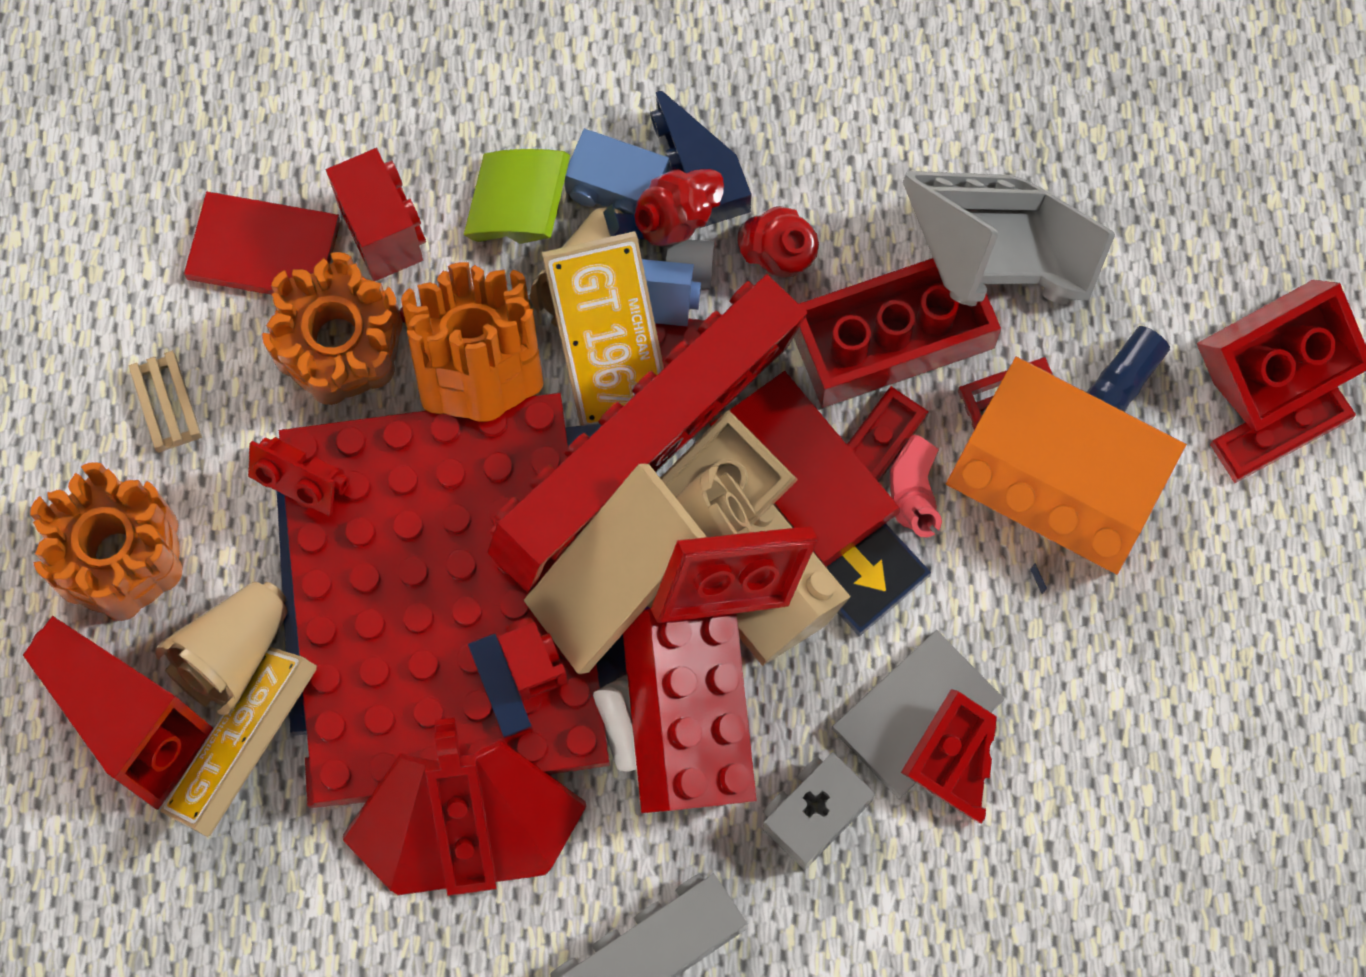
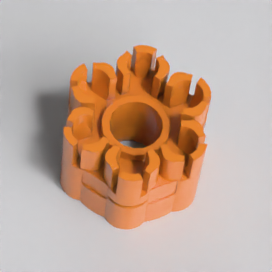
M341 252L330 253L333 260L331 264L323 258L315 266L314 273L312 274L306 270L293 269V278H288L285 270L274 278L271 287L274 291L272 296L276 311L275 315L270 318L266 325L270 333H262L263 343L279 371L290 376L300 387L310 392L318 402L326 405L340 403L345 398L362 394L370 389L383 387L390 382L395 372L394 361L398 350V336L403 326L396 297L392 289L388 286L384 291L381 283L364 278L357 264L353 263L352 257ZM342 319L355 327L350 340L341 346L334 348L324 347L317 343L318 332L328 321Z
M458 262L448 266L449 272L442 271L437 277L438 286L431 282L417 285L421 307L417 306L415 293L411 288L407 289L401 298L422 407L431 413H445L481 422L491 421L500 417L505 411L517 406L526 398L534 396L543 387L544 382L533 308L530 309L526 279L521 272L511 271L512 290L508 291L505 270L489 272L485 279L482 268L476 265L470 268L469 262Z
M91 462L81 466L89 478L84 480L81 475L75 473L69 481L70 495L63 490L47 492L48 499L53 503L50 506L40 496L33 502L30 516L35 520L33 524L37 531L44 537L39 542L35 553L41 561L33 563L37 573L66 601L73 604H81L92 611L103 613L113 620L125 621L134 617L141 608L152 603L163 592L172 589L180 581L182 565L179 560L178 520L160 493L150 482L146 481L144 486L139 480L121 482L102 463ZM114 534L126 535L125 543L117 554L110 558L97 559L98 546L105 538Z

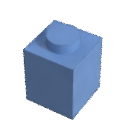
M642 259L654 322L656 324L687 326L690 309L699 310L701 282H693L694 264Z

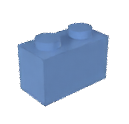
M584 128L568 164L564 180L565 190L575 202L581 205L594 207L595 204L609 207L613 203L614 208L624 214H635L638 199L643 191L649 189L651 180L669 172V158Z

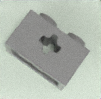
M833 752L824 761L818 756L815 757L797 776L802 783L793 793L788 796L784 791L780 792L763 810V813L768 818L763 822L762 829L804 871L865 810L876 794ZM821 798L825 802L823 809L825 816L822 817L820 814L815 813L809 818L805 814L807 807L805 800L808 799L810 802L815 803Z

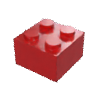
M376 147L325 169L338 207L373 281L380 280L424 261L420 245L426 243V239L420 227L421 221L411 199H406L401 187L403 186L402 180L392 160L384 163Z

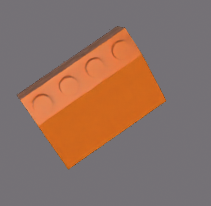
M1016 356L968 440L945 485L1118 575L1187 444Z

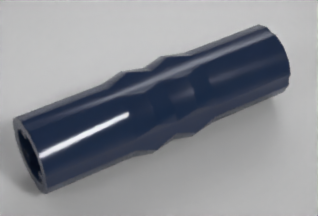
M1145 326L1137 327L1115 358L1101 372L1098 380L1088 389L1087 393L1125 412L1129 404L1140 393L1143 385L1168 354L1170 345L1156 331Z

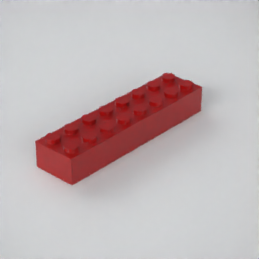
M768 274L755 285L750 281L744 283L729 300L732 305L723 315L717 310L714 311L700 325L697 330L700 335L690 345L684 340L669 353L665 359L667 365L658 375L650 371L643 376L632 389V393L635 395L624 406L619 401L613 404L598 421L601 426L591 437L582 433L565 450L564 454L567 458L556 469L549 464L538 473L529 485L532 490L523 500L520 501L518 498L513 497L497 512L494 518L498 522L489 532L492 535V539L487 553L527 593L538 584L638 464H649L657 472L788 348L808 312Z

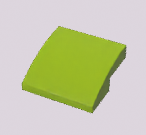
M510 149L484 153L463 235L476 242L508 237L519 244L551 238L570 154L565 151L550 149Z

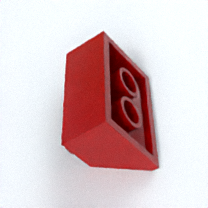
M1313 279L1196 343L1214 385L1252 431L1256 432L1366 371V344L1343 288L1338 282Z

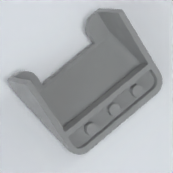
M926 171L906 172L903 185L943 284L951 291L950 297L961 304L975 306L977 302L983 301L985 298L987 287L984 284H1039L1044 287L1042 295L1048 300L1059 304H1068L1070 299H1090L1115 237V233L1034 183L1016 176Z

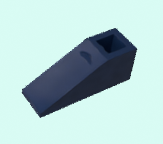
M663 91L656 92V110L651 111L650 116L657 137L665 136L670 149L665 150V156L669 158V171L679 169L684 173H689L693 170L712 169L721 173L723 177L724 189L720 206L712 208L710 218L705 226L750 213L752 194L737 155Z

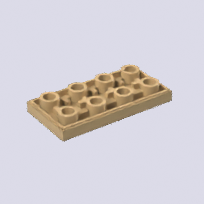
M638 464L527 595L524 602L547 633H550L553 641L578 674L589 673L656 597L677 540L704 538L706 535L649 464Z

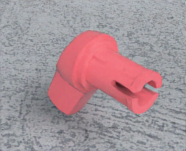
M912 435L890 469V492L892 499L900 507V513L895 516L897 522L903 527L913 529L918 536L927 538L935 535L930 529L931 525L939 531L942 524L941 516L936 510V500L928 481V475L939 449L924 438Z

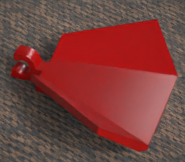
M455 717L435 720L436 733H434V740L438 759L428 760L400 753L375 788L372 796L368 798L343 834V841L384 885L395 894L404 895L446 889L447 896L497 889V882L546 875L553 867L585 811L586 801L546 772H543L539 767L501 740L471 755L460 756Z

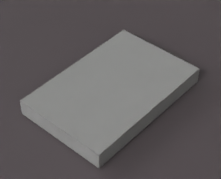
M935 630L832 726V730L880 781L900 799L916 784L903 775L901 771L951 689L961 692L991 713L1004 701V698L938 630Z

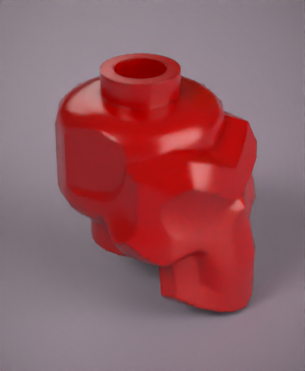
M677 169L652 179L649 189L643 191L638 199L635 212V222L643 237L652 245L657 246L678 244L690 239L696 228L706 225L712 208L720 206L724 189L721 173L712 169H700L684 173Z
M783 206L773 207L762 215L749 218L741 225L738 231V246L746 262L759 264L773 276L781 278L794 277L810 267L818 254L819 241L817 233L805 219L799 217L795 209Z

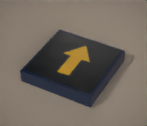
M886 523L826 567L850 595V598L837 613L859 637L931 575V571Z

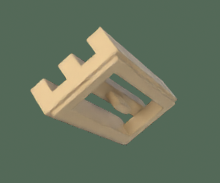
M173 350L164 353L165 357L156 359L154 356L146 359L147 363L139 365L136 362L128 365L154 448L158 453L202 438L180 366ZM165 368H169L189 430L180 433L160 371ZM150 373L171 436L163 439L143 377Z

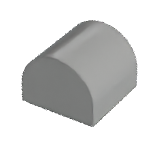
M688 239L678 244L668 245L666 262L694 264L693 282H701V289L711 290L715 242Z

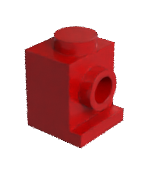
M533 618L521 619L505 628L506 633L498 636L503 654L522 701L568 684L563 664L552 666V663L560 659L550 633L540 636Z

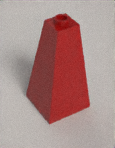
M52 615L46 625L33 637L31 644L23 653L24 658L105 772L150 806L159 810L178 784L213 727L175 695Z

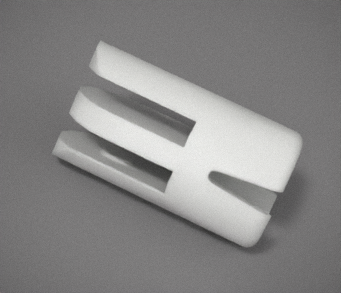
M626 674L598 689L593 694L596 706L604 722L606 737L616 768L622 772L637 770L628 677Z

